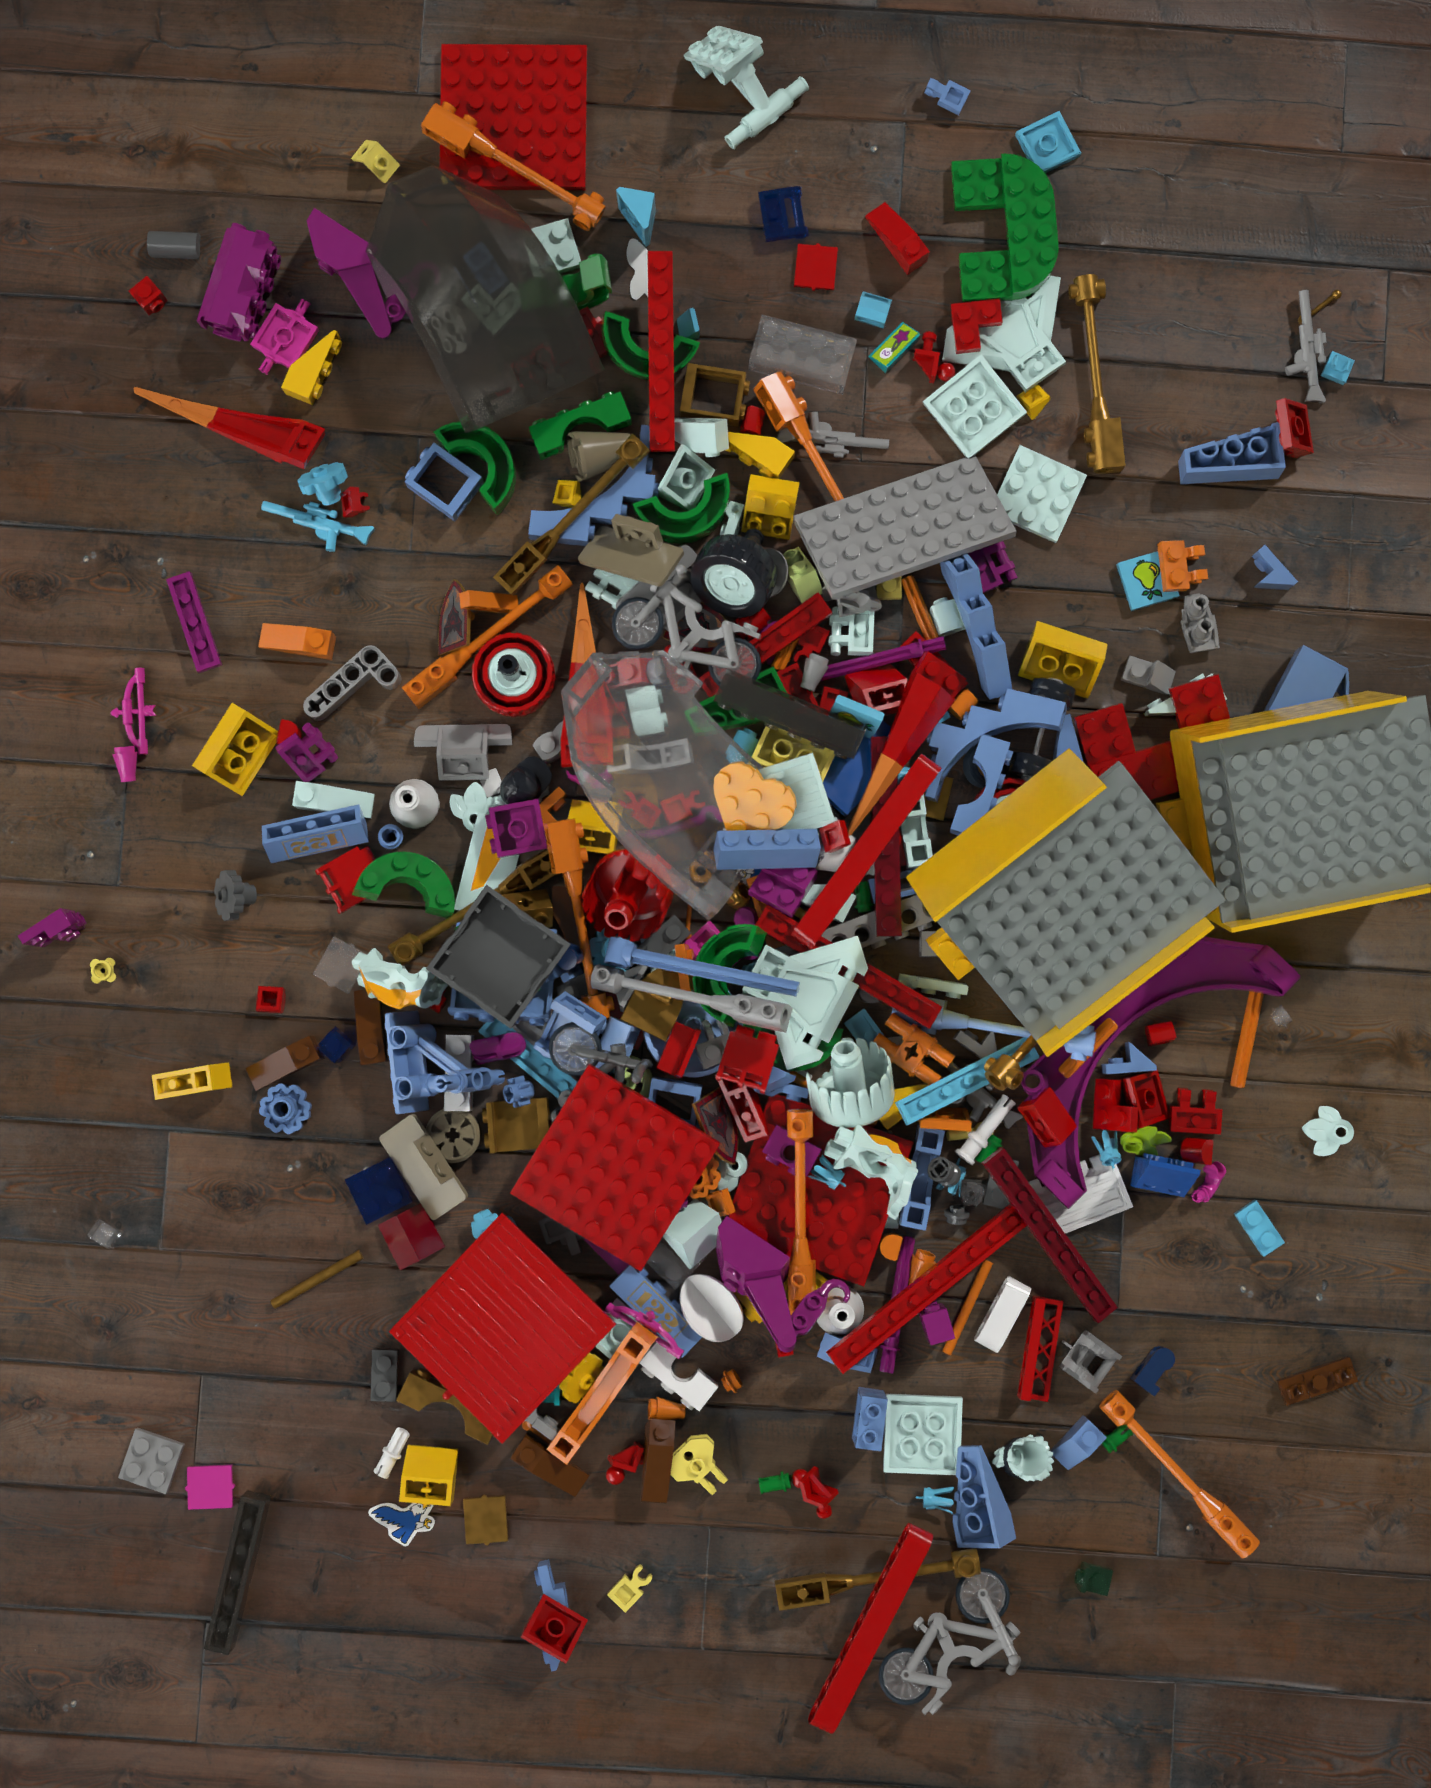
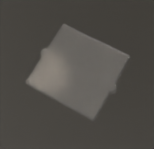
M334 936L313 975L327 982L329 987L334 986L349 994L360 973V970L353 968L352 960L362 951L356 949L354 944L349 945Z

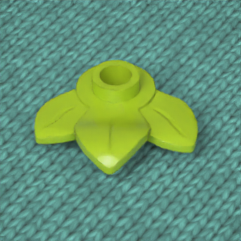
M1153 1126L1139 1128L1137 1133L1126 1132L1120 1137V1144L1123 1146V1149L1128 1153H1135L1139 1156H1143V1153L1158 1156L1156 1146L1172 1142L1171 1137L1167 1133L1158 1131L1157 1127Z

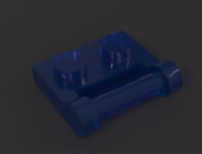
M800 186L758 192L766 242L792 238L803 239L809 236L808 227L805 226L800 198L802 196V189ZM786 198L791 199L795 221L794 228H789L784 201Z

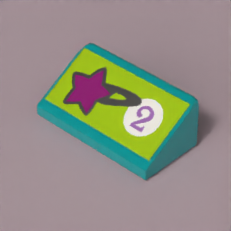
M902 322L868 357L884 373H887L920 340L921 334Z

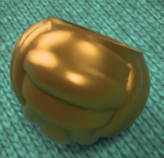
M734 881L726 887L724 900L734 909L744 907L750 900V895H748L749 889L744 883Z

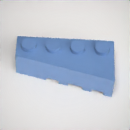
M1279 422L1272 423L1271 426L1252 429L1244 434L1231 435L1217 442L1211 441L1184 449L1178 460L1180 484L1279 479L1286 468L1284 449L1279 441V434L1281 433Z

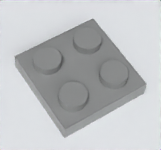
M136 1428L118 1478L167 1494L185 1444L141 1428Z

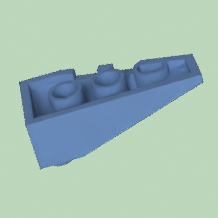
M982 1445L959 1446L956 1465L958 1490L954 1494V1500L957 1501L956 1513L953 1514V1527L958 1548H1001L1016 1539L1009 1507Z

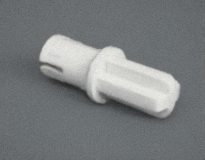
M400 1427L395 1430L388 1446L382 1449L384 1453L373 1470L375 1474L388 1479L397 1459H401L400 1453L410 1436L407 1430Z

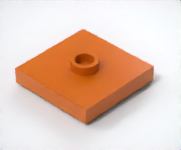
M943 1107L918 1120L920 1128L971 1132L972 1122L966 1108Z

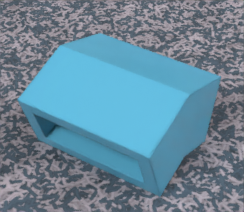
M863 291L855 320L884 329L892 300Z

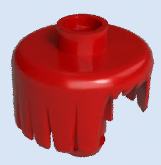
M636 849L615 850L605 855L596 864L582 893V908L585 913L587 912L586 918L590 923H593L595 920L594 928L598 932L605 928V937H615L618 933V937L627 940L630 935V941L637 942L641 938H649L659 930L673 900V881L667 868L654 856Z

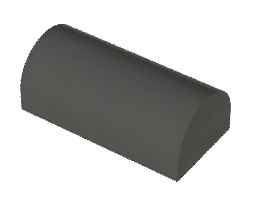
M149 231L147 234L148 254L152 258L199 259L201 235L195 232Z

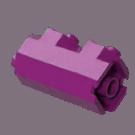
M232 223L231 228L226 229L197 318V322L202 328L207 330L208 326L214 329L213 334L233 341H241V338L244 341H248L250 338L254 339L259 331L258 322L260 316L265 314L267 302L262 300L263 294L265 292L271 293L273 290V275L275 270H278L281 265V256L277 255V247L274 242L269 240L270 235L261 230L249 231L238 223Z

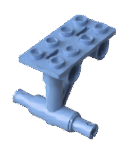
M418 1011L385 1013V1029L388 1041L387 1051L390 1060V1078L396 1114L429 1110L428 1097L435 1096L438 1093L452 1092L458 1094L489 1089L492 1085H500L504 1082L505 1077L499 1078V1075H505L503 1070H490L486 1067L468 1069L435 1044V1028L431 1024H420ZM426 1057L448 1074H427Z

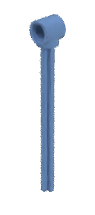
M610 937L604 963L618 968L627 969L629 966L632 967L634 964L794 997H797V993H799L800 982L640 950L637 949V945L633 942L618 937Z

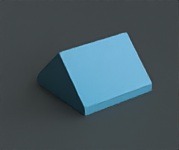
M619 187L616 189L618 209L645 247L650 245L656 213L655 193Z

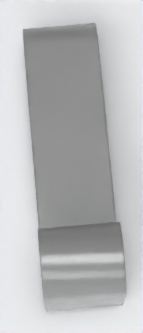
M366 646L306 698L303 704L304 711L313 720H324L372 677L385 689L392 690L400 685L402 680L401 674L376 646ZM371 653L378 654V660L374 664H368L366 661ZM359 670L360 674L356 680L351 681L348 679L350 671ZM386 672H394L395 676L391 682L383 681V675ZM340 686V694L337 697H330L331 688ZM323 695L327 700L330 701L329 704H327L325 700L321 698ZM315 703L321 709L318 713L312 707Z

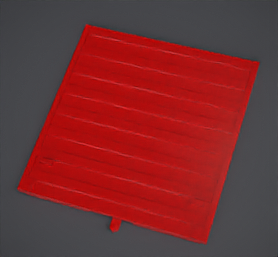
M502 1212L389 1332L447 1389L442 1395L443 1399L448 1400L454 1395L503 1444L617 1323Z

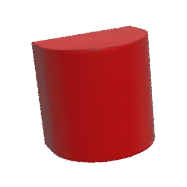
M748 406L745 410L744 420L742 419L739 433L760 436L765 411L755 406Z
M280 720L277 744L279 745L294 733L302 739L301 729L292 721Z
M258 986L256 1011L283 1013L286 1000L284 987Z
M1171 1021L1145 1026L1146 1039L1150 1047L1170 1043L1177 1038Z
M1185 1138L1180 1150L1183 1161L1212 1165L1214 1140Z

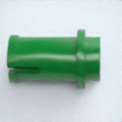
M869 881L860 882L855 889L857 902L855 909L858 910L859 914L873 912L872 907L875 905L871 902Z
M991 1135L987 1140L988 1146L978 1153L975 1160L980 1163L999 1147H1002L1000 1145L1002 1139Z
M1127 1425L1118 1426L1106 1436L1107 1438L1102 1442V1446L1108 1453L1112 1451L1117 1452V1447L1134 1435L1130 1429L1121 1435V1432L1128 1427Z
M781 1471L779 1475L759 1477L761 1494L779 1490L787 1492V1489L791 1488L789 1473Z

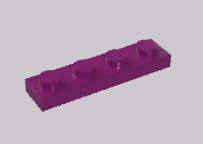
M188 571L166 579L196 671L202 673L222 666L192 573Z

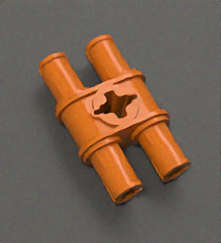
M894 1012L890 1015L885 1025L903 1037L902 1044H895L881 1033L873 1040V1042L877 1043L879 1050L880 1047L885 1049L887 1056L890 1057L891 1064H896L909 1073L908 1076H916L927 1085L939 1081L942 1076L924 1064L925 1061L923 1059L925 1056L932 1057L946 1068L950 1066L956 1057L939 1045L936 1037L933 1038L918 1028L917 1024H909ZM918 1043L916 1054L909 1058L911 1047Z

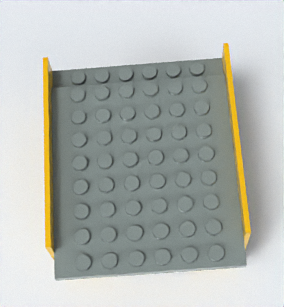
M1364 691L1170 731L1180 798L1156 803V807L1226 900L1205 916L1210 921L1234 933L1431 893V885L1429 884L1431 883V729L1426 695L1407 698L1401 695Z
M1070 748L906 876L932 919L941 926L939 930L926 939L931 949L957 980H960L972 969L976 968L1036 1040L1047 1057L1211 932L1215 927L1205 916L1226 901L1120 761L1097 777Z

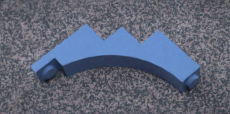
M967 553L941 562L940 567L963 620L973 651L980 686L990 700L1005 695L1007 688L1012 689L1006 645L996 631L992 605L983 594L979 568Z

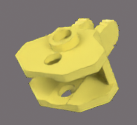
M708 1434L691 1435L673 1452L670 1475L677 1482L694 1480L713 1495L716 1492L715 1486L705 1478L710 1471L723 1484L728 1481V1478L715 1465V1460L713 1459L714 1441ZM685 1452H692V1456H686Z

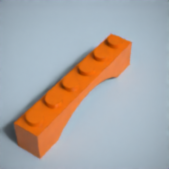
M638 1322L632 1327L601 1374L546 1450L566 1465L570 1462L658 1338L655 1334Z

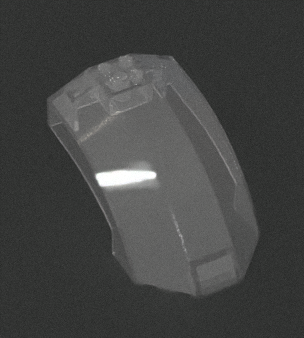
M654 650L649 653H639V651L618 652L617 654L592 653L561 690L570 758L576 777L593 808L619 842L649 872H652L660 882L709 921L725 905L734 893V888L749 870L716 869L713 851L717 831H726L714 796V777L724 766L732 762L742 761L745 764L751 765L754 769L764 767L747 754L714 721L694 697L703 685V682L664 650Z

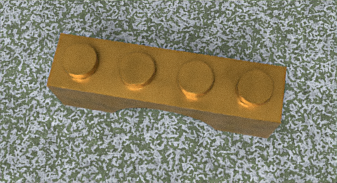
M418 1368L417 1371L413 1369L409 1373L396 1401L417 1411L433 1402L450 1403L461 1412L464 1418L465 1434L487 1445L489 1444L493 1434L454 1395L448 1400L443 1399L442 1395L447 1389L439 1381L431 1378V1373L421 1368Z

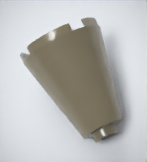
M583 431L568 433V436L572 437L571 440H567L570 463L572 468L577 467L579 474H574L578 481H585L609 470L620 458L615 451L628 439L630 433Z

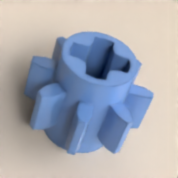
M524 1076L507 1079L508 1085H505L503 1088V1096L506 1102L509 1104L513 1103V1108L531 1104L529 1099L534 1096V1086L531 1081L525 1080Z

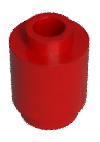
M762 608L760 612L752 616L737 618L734 623L743 627L744 622L758 627L757 633H759L768 626L767 622L771 618L765 609ZM737 633L741 639L747 638L751 640L753 638L745 633Z

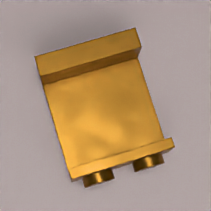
M548 1097L529 1099L531 1104L513 1108V1103L509 1104L506 1101L486 1103V1108H482L483 1123H488V1133H484L485 1148H490V1153L537 1149L551 1126Z

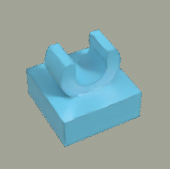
M1332 351L1329 354L1321 376L1344 385L1355 360Z

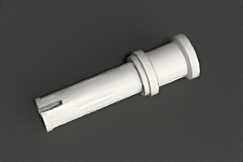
M1004 1094L1001 1095L1002 1097L976 1131L972 1130L968 1133V1139L963 1146L955 1150L959 1157L972 1166L978 1153L988 1146V1138L1016 1104L1011 1099L1003 1107L1009 1099Z

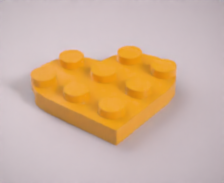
M742 761L732 762L724 766L714 777V796L726 831L777 830L785 826L794 816L797 805L796 796L791 787L774 778L763 779L759 770L754 769L749 764H745Z

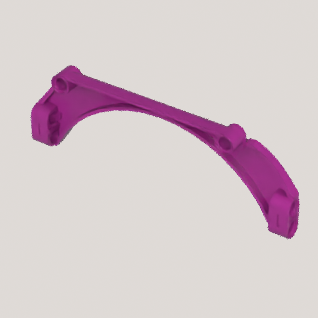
M1204 936L1090 1024L1094 1026L1095 1031L1106 1018H1111L1118 1025V1029L1070 1078H1065L1058 1070L1060 1065L1072 1054L1066 1052L1064 1045L1049 1057L1043 1054L1024 1073L1021 1085L1023 1090L1029 1095L1024 1101L1036 1099L1045 1088L1051 1087L1077 1127L1061 1145L1044 1148L1027 1123L1033 1169L1036 1178L1068 1209L1087 1192L1078 1148V1124L1082 1100L1087 1084L1099 1060L1114 1040L1135 1020L1171 1000L1206 991L1243 990L1282 997L1301 979L1298 972L1268 945L1264 946ZM1029 1076H1036L1040 1080V1084L1032 1089L1027 1087L1025 1080Z

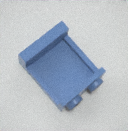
M565 991L553 1000L550 1007L553 1009L552 1015L542 1037L535 1042L533 1048L539 1051L542 1056L550 1058L549 1042L553 1033L560 1026L573 1022L583 1029L568 1028L562 1031L555 1040L554 1052L561 1065L571 1070H579L586 1064L587 1058L570 1055L568 1052L569 1047L575 1042L593 1047L595 1041L589 1033L593 1034L596 1032L599 1036L607 1017Z

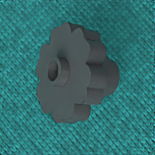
M235 870L220 872L214 888L216 896L215 906L218 915H222L223 921L238 920L239 913L243 912V907L255 904L257 899L256 888L254 885L242 882L241 876L237 875Z

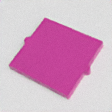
M232 1465L187 1467V1486L185 1490L188 1491V1510L233 1508V1489L235 1484L233 1483Z

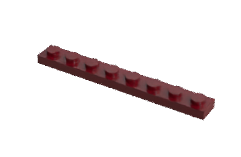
M888 736L870 738L871 776ZM897 777L873 806V819L898 786ZM899 829L874 862L876 937L902 936Z
M1000 1147L981 1163L1088 1313L1095 1322L1100 1323L1118 1307L1005 1148Z

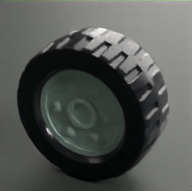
M749 529L744 537L733 534L714 537L705 543L697 555L690 573L692 587L699 599L717 613L735 618L749 617L760 612L769 600L776 585L777 570L771 556L761 547L764 536L759 530Z

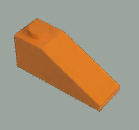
M263 623L258 647L332 660L336 636L329 630Z

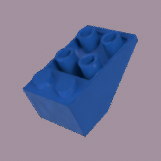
M1143 1153V1158L1135 1156L1130 1186L1185 1197L1199 1177L1201 1170L1194 1169V1163Z

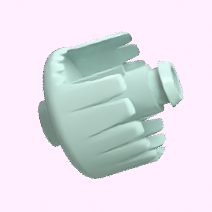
M845 1037L836 1043L831 1051L832 1059L829 1072H825L822 1078L816 1080V1083L810 1080L807 1072L806 1081L810 1105L819 1119L832 1126L854 1128L856 1125H861V1127L869 1125L882 1118L889 1111L894 1101L895 1090L891 1060L884 1048L880 1047L879 1050L877 1043L870 1041L869 1049L864 1039L857 1038L855 1043L852 1038Z

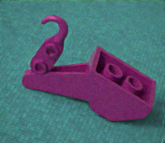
M316 208L312 210L306 220L315 257L319 262L320 269L330 276H333L335 273L341 277L376 336L381 339L388 338L392 331L391 324L400 321L405 316L417 296L420 276L424 271L429 270L434 273L435 286H438L441 281V273L434 264L430 262L420 263L411 273L397 282L384 304L374 272V267L381 257L379 249Z
M728 1216L718 1226L716 1253L722 1282L730 1291H737L741 1295L748 1296L782 1352H791L795 1348L796 1337L805 1335L811 1330L824 1312L828 1294L833 1288L843 1290L845 1295L843 1302L847 1303L849 1301L850 1289L848 1285L839 1279H831L822 1284L820 1288L807 1294L792 1315H790L783 1283L787 1279L790 1257Z

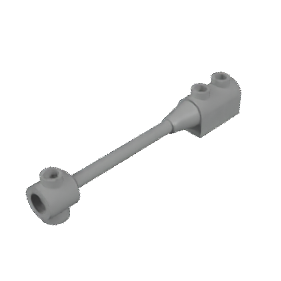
M597 964L594 967L591 975V987L593 989L618 994L624 987L703 1004L731 1016L738 1023L784 1033L787 1032L793 1009L785 1003L743 994L710 996L625 978L623 969Z

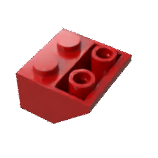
M886 664L845 675L854 701L883 712L884 716L897 713L908 681L894 666Z

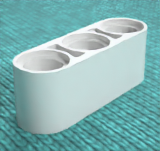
M1008 1276L984 1317L974 1341L998 1353L1025 1305L1031 1288Z

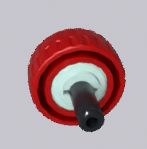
M508 632L496 635L494 638L489 639L485 645L481 646L472 664V681L478 697L489 709L502 716L524 717L542 708L544 703L549 700L554 689L555 668L550 654L538 640L522 633Z

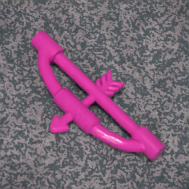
M134 668L135 674L128 681L125 689L122 710L115 708L110 714L116 718L119 715L123 716V724L125 725L128 738L138 749V755H147L148 739L145 736V716H156L153 712L156 705L144 706L143 684L145 683V669ZM134 684H137L138 709H132V700L130 699ZM132 714H138L139 739H136L133 733Z
M612 1303L607 1305L605 1312L616 1319L620 1318L632 1327L639 1322L654 1333L658 1332L664 1339L657 1336L658 1338L655 1342L666 1348V1351L677 1359L682 1357L684 1350L678 1347L673 1337L661 1327V1324L653 1320L656 1318L653 1311L644 1314L641 1311L637 1312L625 1306H615ZM625 1314H628V1315L634 1317L636 1321H634L633 1319H631L630 1317H628V1316L625 1315Z

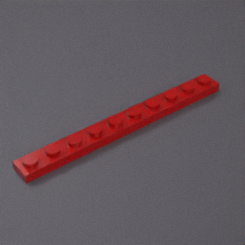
M1011 1203L826 1351L842 1374L847 1372L1024 1229L1026 1224Z

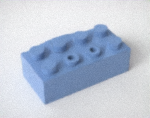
M1305 645L1301 646L1294 652L1264 711L1333 698L1335 692L1339 696L1349 695L1348 668Z

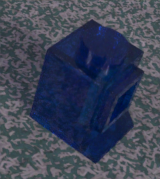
M335 1026L319 1043V1050L333 1063H340L342 1061L340 1057L348 1048H353L356 1044Z

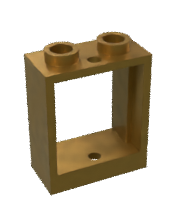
M688 363L680 407V418L727 419V425L738 427L739 419L744 420L746 405L742 404L743 395L748 396L750 381L746 380V372ZM697 378L738 384L734 414L727 415L692 409Z

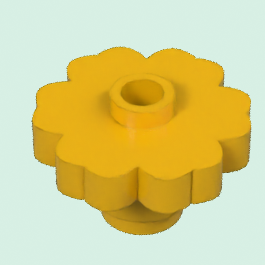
M588 1353L560 1383L559 1388L563 1391L562 1396L573 1403L579 1402L581 1398L583 1399L605 1368L602 1366L603 1361L595 1354Z

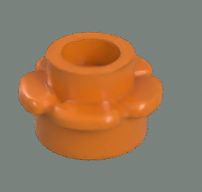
M734 1369L728 1372L726 1370L723 1371L724 1377L721 1378L723 1386L728 1392L732 1390L733 1393H737V1390L743 1387L737 1372Z

